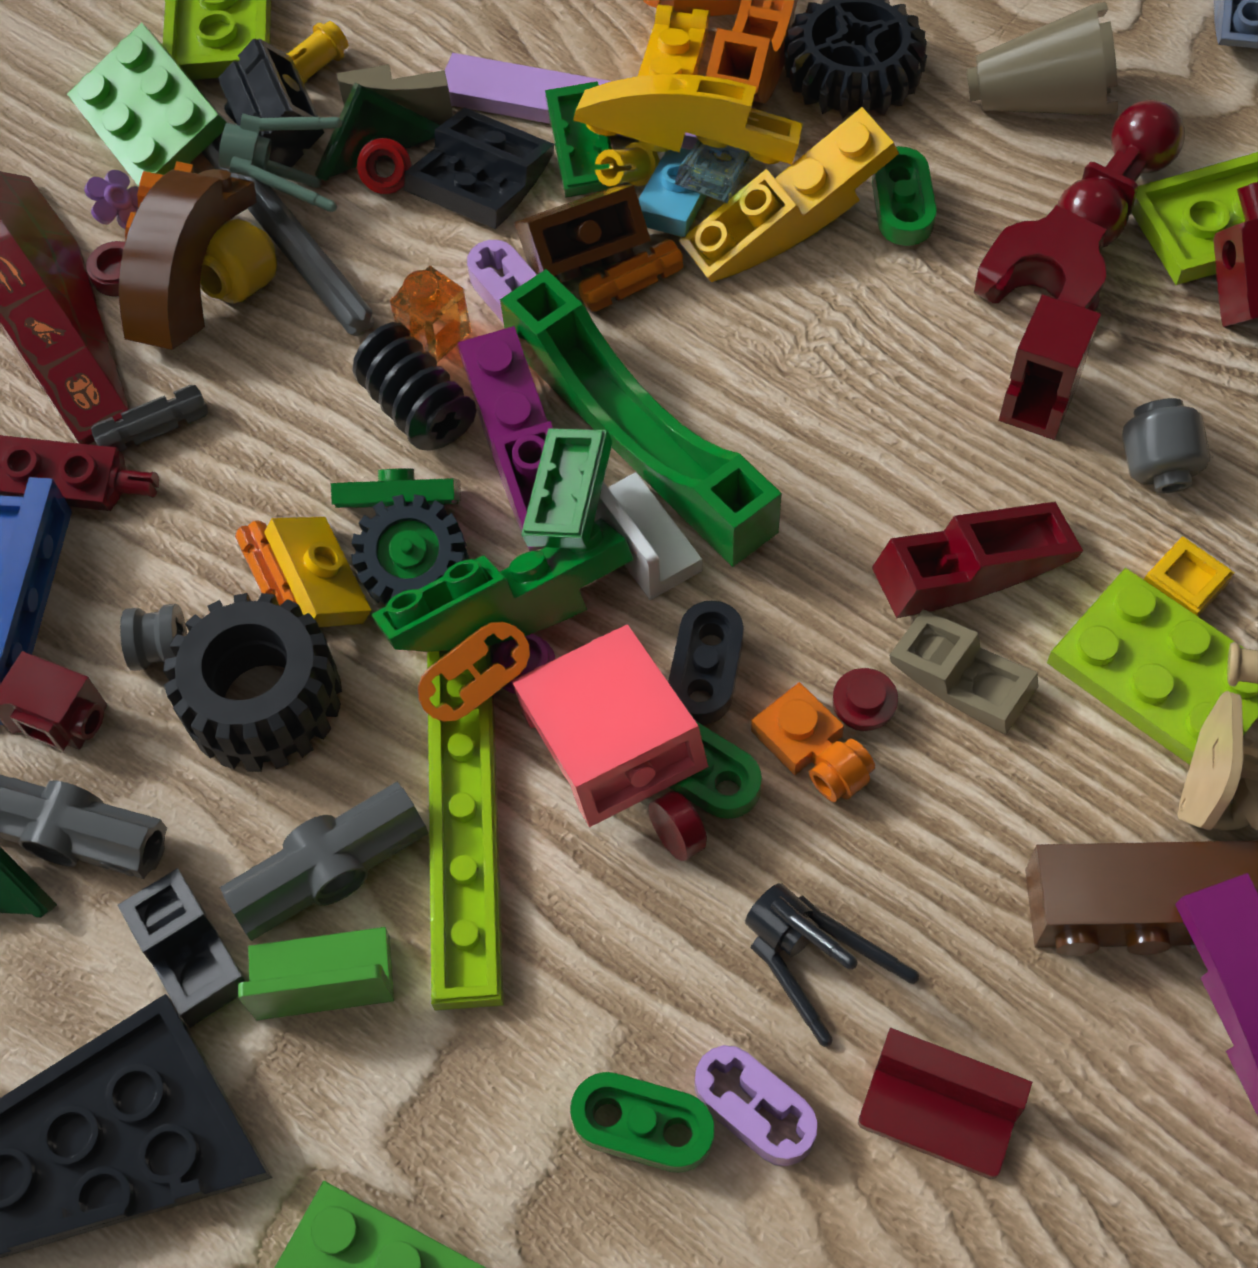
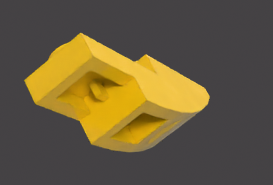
M684 74L636 76L611 81L587 89L583 93L573 119L574 121L586 124V127L596 134L603 136L620 134L636 139L646 149L656 152L672 150L680 153L685 134L690 133L696 135L700 142L711 147L724 148L729 145L748 151L754 159L763 163L777 164L781 161L791 165L799 145L803 124L751 108L756 86L728 79Z
M861 107L776 178L765 169L678 241L710 282L743 272L787 251L818 232L858 203L860 199L855 189L895 158L899 152L890 137L867 111Z

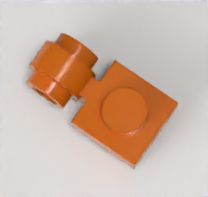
M800 682L751 720V732L794 775L811 762L815 765L809 771V776L818 791L829 801L836 802L841 797L850 799L870 782L869 774L875 770V763L869 752L854 739L850 738L845 743L838 741L843 737L844 725Z

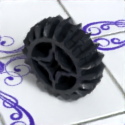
M823 0L821 4L808 2L806 12L795 15L794 23L785 39L784 68L786 70V77L790 78L792 91L802 93L805 105L819 102L822 114L835 109L840 111L842 119H844L848 112H856L863 107L867 113L870 110H875L885 115L890 105L903 106L905 98L908 95L915 94L916 87L920 84L922 72H925L927 55L925 54L927 46L925 39L926 31L920 29L918 16L907 14L906 4L891 6L889 0Z

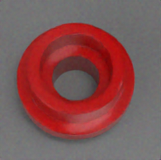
M379 138L367 143L361 150L357 161V170L361 181L367 188L380 194H392L401 190L404 187V172L412 166L407 150L397 141L387 138ZM382 156H389L394 161L395 170L389 177H382L377 172L376 163Z

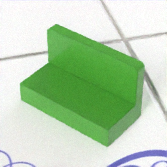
M386 927L250 945L248 946L249 981L238 984V999L256 1021L394 1002L390 935Z

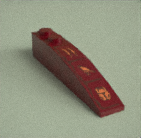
M0 171V328L79 444L89 445L95 441L91 430L94 424L113 417L115 422L123 419L121 413L130 410L108 344V336L96 305L95 294L87 276L83 255L77 241L31 178Z

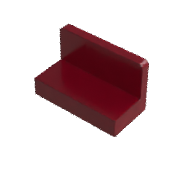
M890 1027L858 1118V1125L866 1131L988 1179H995L1000 1173L1014 1124L1025 1110L1033 1082Z

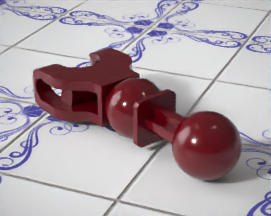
M1157 100L1140 101L1125 109L1116 120L1112 129L1111 145L1114 156L1106 167L1096 162H1089L1084 169L1082 180H1077L1064 190L1058 204L1055 205L1046 217L1036 221H1022L1006 227L986 253L978 268L974 294L991 303H1000L1015 288L1032 285L1046 289L1056 299L1073 302L1083 308L1096 312L1100 302L1099 293L1106 281V265L1101 255V250L1116 240L1123 232L1133 209L1138 191L1136 181L1142 173H1154L1166 168L1181 152L1185 140V127L1178 112L1167 103Z

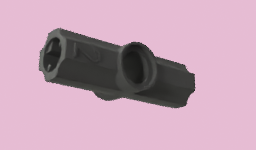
M0 775L1 839L19 843L29 853L66 867H74L78 861H82L141 879H145L150 871L156 870L165 851L164 841L167 827L161 819L104 804L101 799L91 792L67 782L53 780L49 781L46 787L17 778Z
M397 781L336 818L332 815H321L302 823L285 838L282 844L283 850L219 888L245 934L253 941L314 903L318 906H326L348 897L365 882L368 877V870L429 833L413 802Z

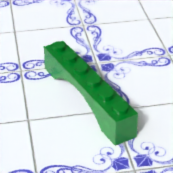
M547 269L500 299L504 329L515 326L527 364L594 430H607L613 442L612 448L732 567L779 533L782 493L740 453L723 449L704 440L667 412L640 385L617 357L598 330L583 303Z

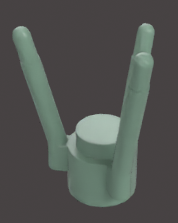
M242 114L240 125L226 123L219 149V167L227 168L231 173L250 177L311 205L334 212L337 209L334 201L286 180L289 179L315 188L322 185V180L316 176L269 160L271 139L262 137L261 131L335 129L342 126V120L339 117L259 118Z

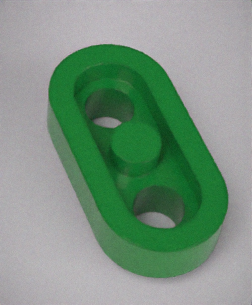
M898 146L896 148L899 154L872 175V189L878 227L881 234L894 244L912 246L924 242L931 236L937 209L927 159L915 149Z
M695 721L699 726L708 767L669 788L682 794L686 799L713 816L733 819L747 814L755 807L761 794L762 776L758 763L750 754ZM723 781H733L740 789L733 795H724L716 787Z
M602 1072L585 1079L577 1087L571 1100L570 1114L575 1132L584 1144L594 1150L675 1173L695 1169L706 1160L711 1152L714 1142L712 1115L707 1106L691 1094L618 1073ZM605 1104H613L622 1112L618 1123L610 1127L601 1126L594 1119L598 1108ZM673 1124H682L690 1130L692 1137L686 1145L673 1147L664 1139L666 1129Z

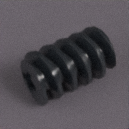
M397 322L382 325L369 334L359 346L352 368L355 380L367 390L368 395L374 401L380 404L381 410L393 419L395 426L407 435L408 441L417 449L431 451L443 448L456 441L473 424L477 412L474 400L464 396L463 388L455 381L450 380V374L443 367L437 366L435 357L428 351H424L423 344L415 337H411L410 330L405 325Z

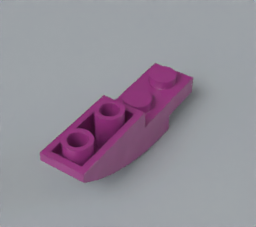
M515 326L460 341L458 342V347L477 404L481 425L509 503L522 533L548 428L553 429L551 421H547ZM528 547L529 551H536V550L545 548V547Z

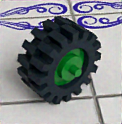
M414 494L413 502H406L403 495L393 496V506L385 508L381 501L373 506L376 515L372 519L364 515L358 523L362 532L360 535L353 534L351 544L355 549V554H351L352 562L362 584L377 603L381 601L386 607L388 601L395 595L406 590H418L443 577L446 570L452 565L469 559L466 549L467 545L457 520L452 513L448 515L444 505L436 500L430 505L427 503L425 496Z

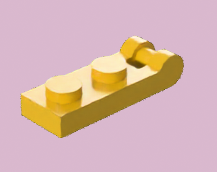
M658 4L654 26L638 76L659 74L697 75L707 40L710 11L693 9L692 14L674 12V6Z

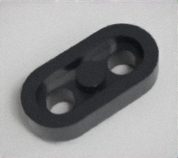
M713 600L697 603L683 615L668 683L693 719L702 725L712 724L720 720L730 709L744 636V625L739 613L730 605ZM708 635H715L722 642L710 646L704 644L701 639ZM703 690L712 697L705 702H696L689 696L695 691Z

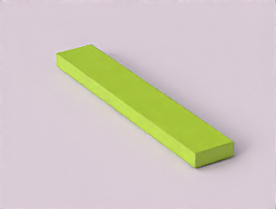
M492 645L487 646L489 649L487 654L473 664L479 673L492 664ZM449 651L427 652V669ZM467 669L450 681L443 674L436 676L432 680L436 692L430 697L431 702L435 706L443 702H447L452 708L459 706L463 700L458 691L474 678ZM493 694L468 715L456 721L443 722L432 718L428 714L431 1004L434 1011L504 1006Z

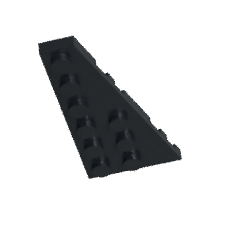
M166 994L0 1098V1258L273 1178L187 1025L180 1017L172 1000Z

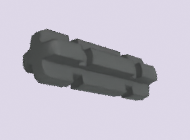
M188 385L174 391L175 398L167 400L164 395L121 413L123 419L115 422L113 417L94 424L91 427L92 435L98 446L116 447L119 452L127 449L125 443L134 441L135 445H138L179 428L178 421L186 419L187 424L206 417L208 414L206 402L196 385Z

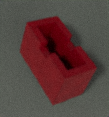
M1041 295L1018 346L1010 375L1011 381L1004 397L998 421L1052 440L1056 439L1078 387L1101 313L1083 308L1073 302Z

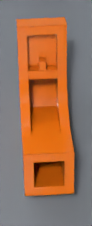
M741 0L732 31L717 28L706 76L756 86L753 102L766 103L772 96L784 67L785 39L794 23L793 19L798 0Z

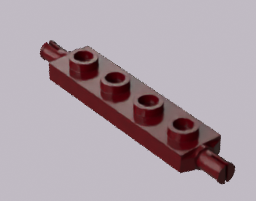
M0 435V496L23 497L29 477L53 479L68 505L76 508L111 511L122 493L149 496L151 498L157 495L158 491L154 487L159 488L158 474L156 472L126 470L124 456L116 447Z

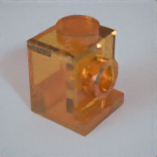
M430 265L425 270L410 273L405 278L403 285L396 295L390 300L394 321L405 325L410 330L411 337L418 339L423 344L424 351H428L433 355L437 363L457 346L458 342L462 341L472 332L464 288ZM438 320L445 326L435 335L433 324Z

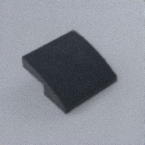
M464 107L435 129L434 149L404 172V191L496 229L512 214L535 185L554 154L555 144Z

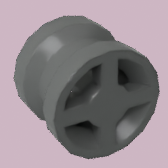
M178 604L163 605L158 612L146 613L141 608H128L122 612L120 623L121 646L126 665L131 671L146 670L151 663H165V659L176 657L170 645L176 635H187L185 618Z

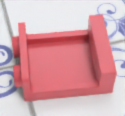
M628 624L512 680L526 721L531 728L537 729L570 784L577 807L589 827L708 767L698 724Z

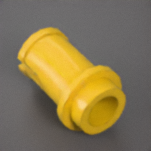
M328 21L325 24L318 22L313 26V34L286 54L291 56L301 80L305 84L307 79L332 59L340 61L344 58V50L348 48L349 44L342 30L334 22Z
M633 142L624 149L602 151L598 155L595 164H609V168L598 169L595 172L599 181L609 187L627 182L635 186L647 185L656 167L659 165L660 159L656 151L646 149L639 142Z

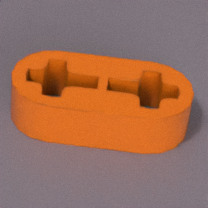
M505 622L488 623L432 664L422 674L418 684V698L424 711L432 718L443 722L456 721L468 715L512 681L526 667L530 656L529 643L524 633L516 626ZM494 634L501 640L507 639L509 636L514 638L517 645L510 651L514 662L509 667L504 668L501 664L495 662L480 673L476 670L473 664L489 651L484 642L488 636ZM468 669L474 678L458 691L463 700L461 704L455 708H452L447 702L435 706L430 700V697L436 692L432 680L436 676L443 674L450 681Z

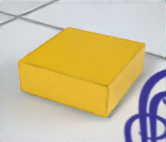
M1182 536L1145 575L1144 580L1199 617L1229 584L1235 572Z

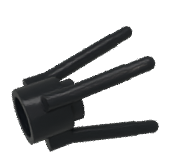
M778 883L769 888L755 902L746 916L745 924L758 935L750 948L768 964L798 1013L823 1047H829L832 1044V1036L780 956L781 951L784 950L789 956L793 957L812 942L846 969H855L858 965L856 957L832 938L834 937L908 983L914 984L919 981V974L916 970L821 912L803 895L797 897L783 883Z

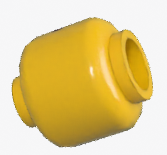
M234 219L225 222L215 232L205 252L200 279L202 291L212 298L228 303H238L245 301L266 286L276 275L277 269L275 248L269 235L262 229L244 220Z

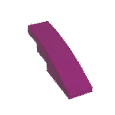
M1246 873L1182 896L1175 906L1208 970L1200 978L1234 1045L1226 1053L1258 1116V892L1249 874Z

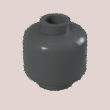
M1177 398L1155 400L1137 407L1133 412L1134 417L1124 425L1122 431L1125 455L1131 478L1142 484H1154L1156 493H1172L1191 487L1193 485L1192 477L1206 469L1210 462V450L1201 413L1193 407L1184 406L1183 401Z

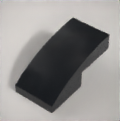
M178 868L117 905L141 951L153 965L177 1012L189 1028L238 997V984L246 982Z

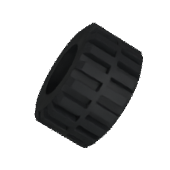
M248 593L234 595V603L223 606L221 601L218 600L208 605L210 613L202 619L196 614L185 623L189 630L186 636L176 635L170 648L176 657L165 659L163 672L169 682L164 684L167 697L199 749L210 759L216 755L221 765L231 769H235L238 763L242 761L248 772H262L263 762L272 761L275 769L289 765L287 756L297 751L303 758L313 751L310 740L314 736L324 740L331 730L327 717H338L341 703L337 694L342 692V685L337 666L324 634L321 633L318 623L311 614L303 615L300 606L289 599L279 605L276 596L273 594L261 593L258 601H251ZM264 665L285 668L279 681L264 694L246 700L225 698L230 685L244 672Z

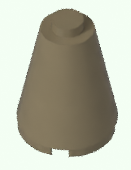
M1106 1L1092 4L976 55L977 67L966 69L970 102L981 100L983 111L1101 116L1117 114L1118 101L1107 102V94L1111 93V88L1118 86L1111 21L1099 23L1098 19L1104 17L1108 11Z

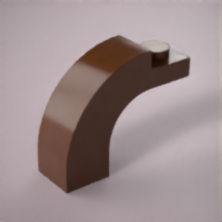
M172 169L162 176L149 190L133 218L121 260L119 306L125 340L173 350L205 328L200 290L201 269L205 252L213 235L225 222L257 203L255 181L231 177L229 171L222 169L205 170L198 174Z

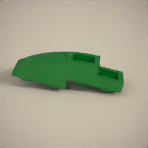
M600 518L594 521L588 549L545 547L540 551H529L516 557L509 567L502 571H499L484 555L475 560H463L449 567L443 577L418 590H406L395 595L388 601L386 607L374 612L372 617L395 650L422 652L451 651L480 627L491 622H505L514 625L527 636L557 625L586 611L587 608L579 589L634 559L626 539ZM492 634L484 642L487 646L513 640L514 638L509 636L507 639L501 640Z

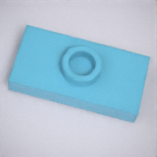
M681 148L680 153L672 150L664 153L659 165L656 167L638 199L647 228L681 237L686 236L707 195L677 183L699 152ZM706 154L717 162L721 159V157ZM698 165L690 177L696 178L694 177V173L697 172L700 166L702 165ZM710 169L706 175L707 178H704L702 181L707 182L706 180L710 179L713 180L710 181V184H714L719 171L713 172V169Z

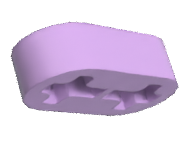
M486 240L478 243L470 250L467 256L470 282L474 290L503 323L500 299L537 274L518 252L504 241ZM493 268L496 270L503 268L504 276L500 277Z
M723 1045L711 1049L702 1056L696 1067L695 1091L697 1098L707 1106L711 1115L761 1158L773 1165L790 1166L799 1163L809 1155L817 1136V1119L814 1110L804 1098L749 1053L738 1047ZM733 1067L741 1070L739 1086L746 1094L753 1098L751 1102L747 1104L731 1091L725 1092L720 1098L712 1093L714 1077L710 1072L715 1068L725 1074ZM761 1107L765 1108L775 1118L780 1120L786 1118L789 1113L795 1115L799 1119L796 1133L802 1140L795 1144L789 1139H784L778 1146L771 1143L768 1139L772 1126L769 1121L758 1113Z

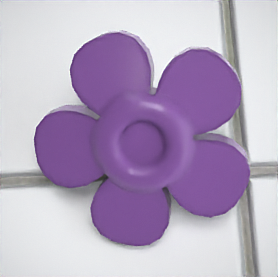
M108 171L105 180L100 177L90 178L85 185L84 192L88 198L97 201L91 209V214L99 223L108 225L116 217L118 224L125 229L130 212H137L138 210L137 194L139 187L133 186L127 189L130 180L122 171Z

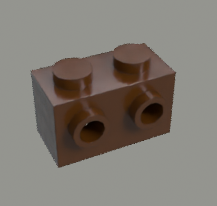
M634 185L614 186L514 222L528 265L537 275L547 269L560 283L582 275L581 266L600 259L603 265L623 261L634 256L633 247L651 241Z

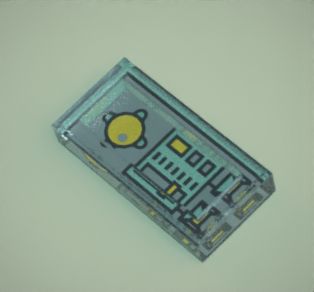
M698 140L679 166L675 185L728 203L751 166L753 157L748 151L729 145L724 148H715L705 145Z

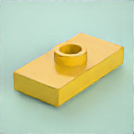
M326 517L271 518L264 533L303 615L310 613L319 627L363 624L371 612V608Z

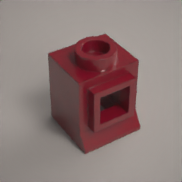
M22 651L0 684V721L12 734L23 732L25 736L61 751H64L67 745L80 750L85 741L90 740L96 735L103 722L107 703L88 676Z

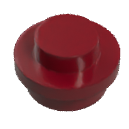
M858 668L845 673L837 681L833 691V708L840 720L850 728L858 731H872L886 725L893 718L898 705V692L892 680L884 673L871 668Z

